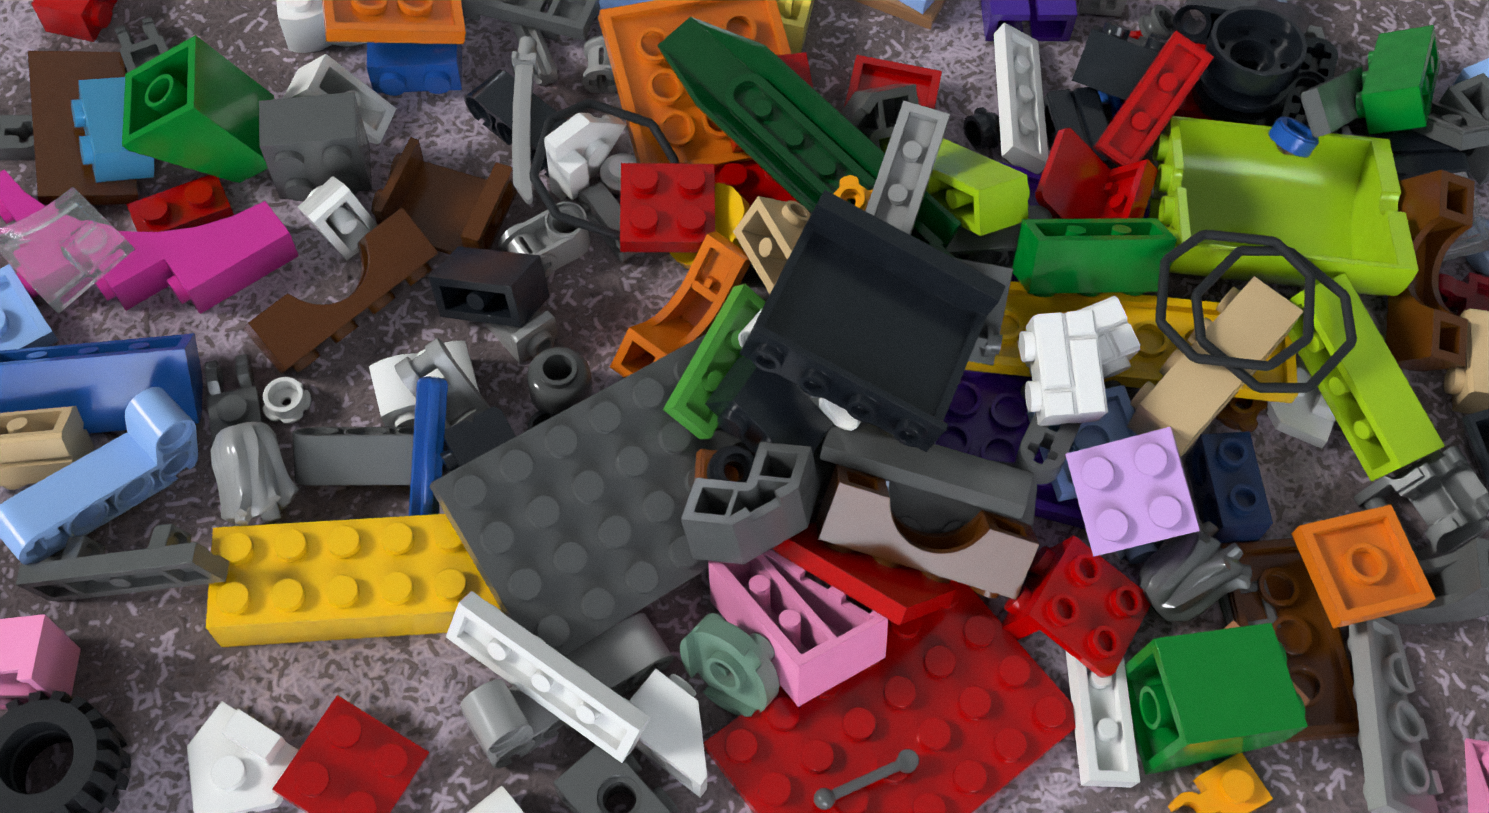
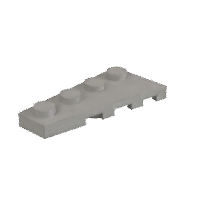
M1383 617L1349 625L1348 648L1352 655L1355 682L1353 684V695L1357 702L1360 730L1358 733V744L1362 751L1365 777L1363 793L1368 811L1371 813H1439L1435 795L1442 794L1444 791L1438 771H1428L1420 742L1428 740L1429 737L1424 719L1420 718L1417 710L1409 703L1407 694L1415 691V686L1399 628Z

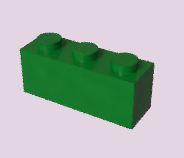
M1434 25L1380 33L1374 51H1369L1368 53L1369 69L1362 73L1363 90L1356 93V110L1359 119L1366 118L1369 134L1426 127L1440 68Z
M1157 218L1022 219L1013 264V274L1028 294L1038 297H1052L1056 293H1077L1082 296L1094 297L1104 292H1121L1126 295L1140 296L1145 292H1158L1160 261L1165 254L1175 248L1177 238Z

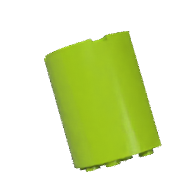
M1172 116L1167 123L1165 134L1160 133L1155 140L1153 160L1158 161V173L1155 180L1154 197L1149 198V218H1157L1177 238L1175 248L1202 230L1274 236L1288 247L1294 248L1330 278L1345 273L1357 293L1377 296L1399 295L1409 286L1419 271L1406 212L1398 211L1401 189L1389 139L1329 133L1318 137L1319 143L1309 157L1303 158L1277 145L1268 134L1272 128L1271 126ZM1204 239L1171 262L1169 273L1207 277L1235 248L1240 246L1266 245ZM1241 256L1220 277L1223 279L1250 281L1255 276L1263 283L1305 288V277L1283 256ZM1315 279V285L1319 284L1320 282Z

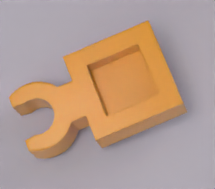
M1238 753L1200 774L1193 780L1201 792L1200 794L1183 792L1170 802L1168 808L1171 812L1178 810L1182 806H1188L1196 813H1251L1267 804L1273 798L1243 753Z

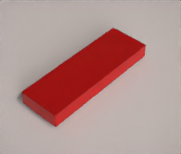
M1178 31L1173 32L1093 146V149L1120 167L1141 161L1214 56Z

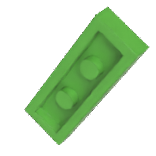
M746 284L733 287L663 408L667 414L700 440L712 438L719 425L717 422L718 416L705 403L736 360L744 357L739 354L742 349L738 340L739 333L765 304V301Z

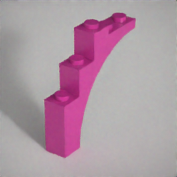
M5 169L0 171V216L6 224L15 220L19 225V228L11 232L21 245V248L14 251V254L25 269L19 271L16 275L32 298L42 293L51 308L95 283L107 301L116 297L125 311L169 286L181 304L190 300L201 314L299 256L290 232L266 201L231 217L193 228L161 232L117 231L83 224L50 210L24 192Z

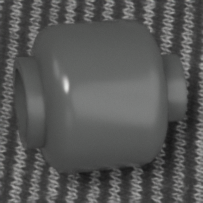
M566 347L546 349L535 356L528 367L527 384L532 404L538 411L544 410L550 413L551 417L552 414H559L592 396L591 371L588 362L577 351Z

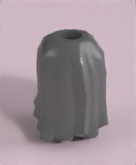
M1198 519L1200 531L1177 536L1172 542L1151 555L1140 570L1138 586L1143 589L1144 596L1151 604L1150 606L1164 620L1169 622L1190 621L1203 614L1224 595L1237 589H1249L1251 587L1252 567L1238 561L1244 554L1235 542L1222 549L1220 547L1221 543L1212 537L1219 529L1210 521L1203 523L1202 520Z

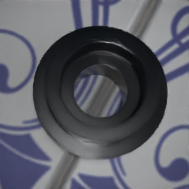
M738 446L721 448L712 455L708 462L707 478L730 481L724 474L725 466L730 465L738 471L739 477L737 482L747 483L755 458L750 452Z

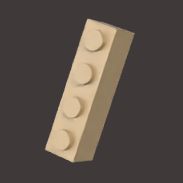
M1254 276L1241 291L1235 286L1229 290L1218 304L1216 310L1221 314L1213 322L1207 317L1204 318L1206 338L1228 357L1265 361L1288 335L1303 313V310ZM1194 330L1188 338V341L1193 344L1191 347L1197 353L1209 354L1199 346ZM1176 349L1160 369L1159 373L1164 377L1155 386L1150 381L1146 382L1132 399L1130 405L1136 410L1127 427L1138 435L1172 427L1179 454L1182 457L1245 383L1224 366L1192 362L1179 349ZM1244 369L1251 376L1257 371L1251 369Z

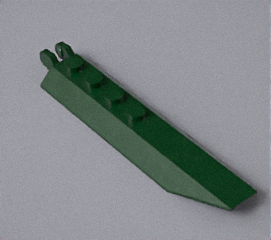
M691 16L657 45L695 105L795 200L803 205L810 214L823 191L827 190L834 194L840 187V179L844 176H856L861 186L867 190H873L885 153L767 46ZM926 191L911 236L955 258L946 248L962 223ZM850 199L847 201L853 205H855L856 203L854 199Z

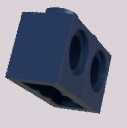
M1250 431L1201 434L1185 458L1199 519L1203 523L1210 521L1217 526L1219 530L1212 537L1216 538L1220 543L1260 540L1273 524Z

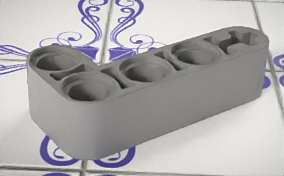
M639 613L625 619L565 655L567 659L577 666L584 668L591 676L620 696L644 683L655 669L660 672L665 670L674 659L645 613ZM495 679L479 686L470 692L460 704L467 724L495 769L511 764L512 760L510 758L517 753L522 757L559 734L557 729L563 725L567 729L571 727L515 686L508 688L502 679Z

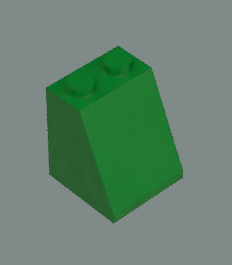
M195 35L125 74L122 147L131 152L241 183L268 169L260 149L259 101L272 100L274 95Z
M1272 623L1154 638L1124 665L1134 738L1145 775L1169 771L1283 743L1308 727L1305 719L1304 702L1299 693L1295 691L1287 668L1286 651L1282 643L1277 640Z

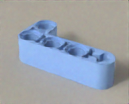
M151 387L143 390L129 402L125 409L127 433L0 504V539L22 564L27 565L45 560L65 548L69 537L89 534L171 485L178 479L176 474L187 467L190 470L195 466L198 461L196 425L162 388Z

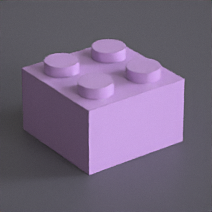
M1172 427L1065 454L1093 557L1200 531L1199 521Z

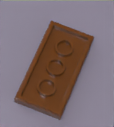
M28 51L38 201L44 206L129 204L137 201L136 179L96 182L92 164L83 165L79 136H85L84 127L75 128L71 109V100L79 99L78 80L125 77V64L121 53Z
M1284 538L1235 542L1244 553L1238 561L1242 564L1251 565L1253 570L1251 582L1257 581L1258 590L1241 594L1240 589L1228 593L1234 621L1240 627L1249 626L1248 622L1267 619L1262 599L1275 607L1278 618L1272 625L1277 640L1282 643L1286 651L1287 668L1290 677L1310 699L1309 703L1305 706V719L1308 727L1283 743L1358 736L1360 730L1357 702L1353 695V684L1355 682L1340 627L1333 629L1294 539ZM1232 542V543H1221V544H1220V547H1221L1222 549H1225L1226 547H1228L1229 545L1233 544L1234 542ZM1264 580H1266L1270 595L1265 590Z

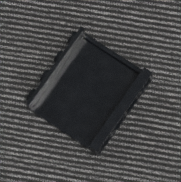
M824 190L739 354L752 360L761 370L776 373L794 382L807 394L824 398L847 410L848 414L854 419L871 423L894 435L900 443L927 452L947 429L948 424L943 422L984 322L1000 301L1006 286Z

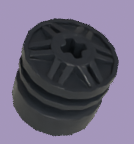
M1239 6L1225 11L1214 22L1207 40L1205 51L1214 56V58L1191 89L1194 102L1204 114L1216 121L1253 125L1270 123L1280 113L1284 101L1290 92L1291 84L1295 81L1305 60L1308 45L1304 33L1293 20L1275 10L1260 6Z

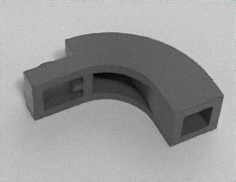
M1475 538L1453 553L1438 558L1418 561L1436 599L1425 607L1384 616L1383 618L1392 623L1437 624L1469 620L1489 615V539Z

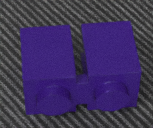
M981 0L985 41H994V33L1003 23L1023 32L1022 21H1029L1031 37L1038 41H1070L1078 16L1076 0Z

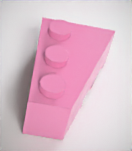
M768 550L744 565L708 561L711 603L727 622L742 629L748 635L752 633L760 634L770 642L775 652L771 662L776 669L779 684L798 707L886 658L887 618L875 611L868 613L846 600V594L831 586L827 589L805 576L803 568L773 550Z
M45 614L0 619V709H7L5 704L16 698L24 704L28 703L29 693L42 691L49 698L53 691H62L70 696L72 695L81 648Z

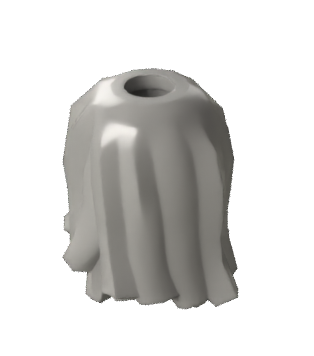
M254 421L222 429L216 435L210 450L212 468L220 496L221 518L227 522L234 523L235 526H248L252 518L260 516L264 523H272L281 519L280 512L288 508L299 488L293 483L287 473L276 434L267 424Z

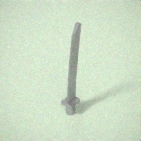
M524 36L519 40L518 52L512 51L511 56L513 73L515 74L512 162L513 185L525 203L531 204L533 202L532 183L529 175L531 169V108L533 77L538 75L539 65L536 52L537 41L532 37Z

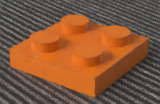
M1392 505L1299 525L1291 533L1333 629L1425 607L1436 599Z

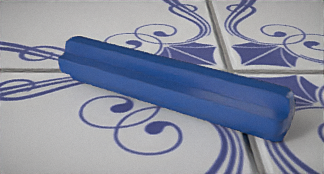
M426 376L417 380L408 516L433 515L440 512V504L429 487L433 481L442 477L443 461L440 453L444 451L448 383L446 379L440 377Z

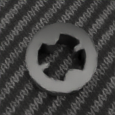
M1156 5L1152 8L1151 15L1144 14L1138 20L1140 31L1143 37L1146 38L1150 36L1151 32L1170 37L1175 32L1173 27L1174 15L1163 5Z

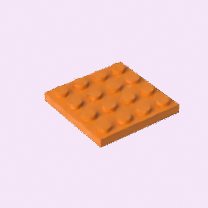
M654 0L601 9L599 11L598 19L622 109L655 121L676 153L679 163L714 164V168L729 163L753 160L745 152H732L730 137L695 105L657 45L691 16L764 44L775 55L791 54L776 0ZM625 120L637 163H670L649 127Z

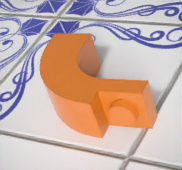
M716 231L708 233L677 292L655 316L628 328L610 368L625 378L707 334L734 286L740 285L751 264L745 251Z

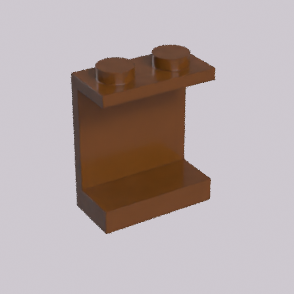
M410 137L403 152L395 155L391 164L390 177L384 189L380 188L375 193L371 211L379 225L400 208H403L433 247L445 254L450 255L458 246L490 250L517 194V190L513 185V167L496 162L488 179L476 177L425 162L419 139Z

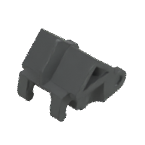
M1458 446L1448 448L1443 454L1440 450H1437L1395 477L1383 476L1353 498L1359 507L1365 506L1369 510L1388 505L1383 496L1398 492L1401 497H1407L1428 525V529L1424 531L1430 541V545L1420 551L1402 526L1418 561L1438 558L1453 553L1473 539L1480 538L1489 530V492L1484 486V480L1476 475Z

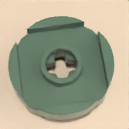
M709 613L681 641L680 655L685 670L691 679L699 673L701 678L709 685L703 693L722 709L738 716L742 714L744 717H749L757 709L761 713L777 696L779 692V679L776 669L771 662L775 655L774 648L760 634L752 633L748 635L742 629L725 621L721 616Z

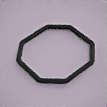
M586 99L547 117L530 169V181L552 217L557 221L620 240V231L560 212L541 181L539 173L546 152L544 139L552 132L554 123L592 108L649 127L670 163H679V159L657 123L651 118L594 99Z
M1202 230L1165 254L1161 259L1155 321L1158 328L1192 362L1260 371L1274 370L1310 344L1313 339L1316 277L1314 272L1286 244L1274 236ZM1204 239L1273 246L1305 277L1303 336L1268 361L1197 353L1166 321L1170 263Z
M1240 246L1235 248L1193 290L1191 302L1196 341L1210 355L1227 356L1206 338L1201 296L1241 256H1282L1273 246ZM1291 247L1289 248L1314 272L1316 280L1340 298L1346 341L1307 383H1260L1242 368L1225 367L1249 388L1259 393H1308L1313 391L1355 347L1357 341L1351 297L1348 292Z

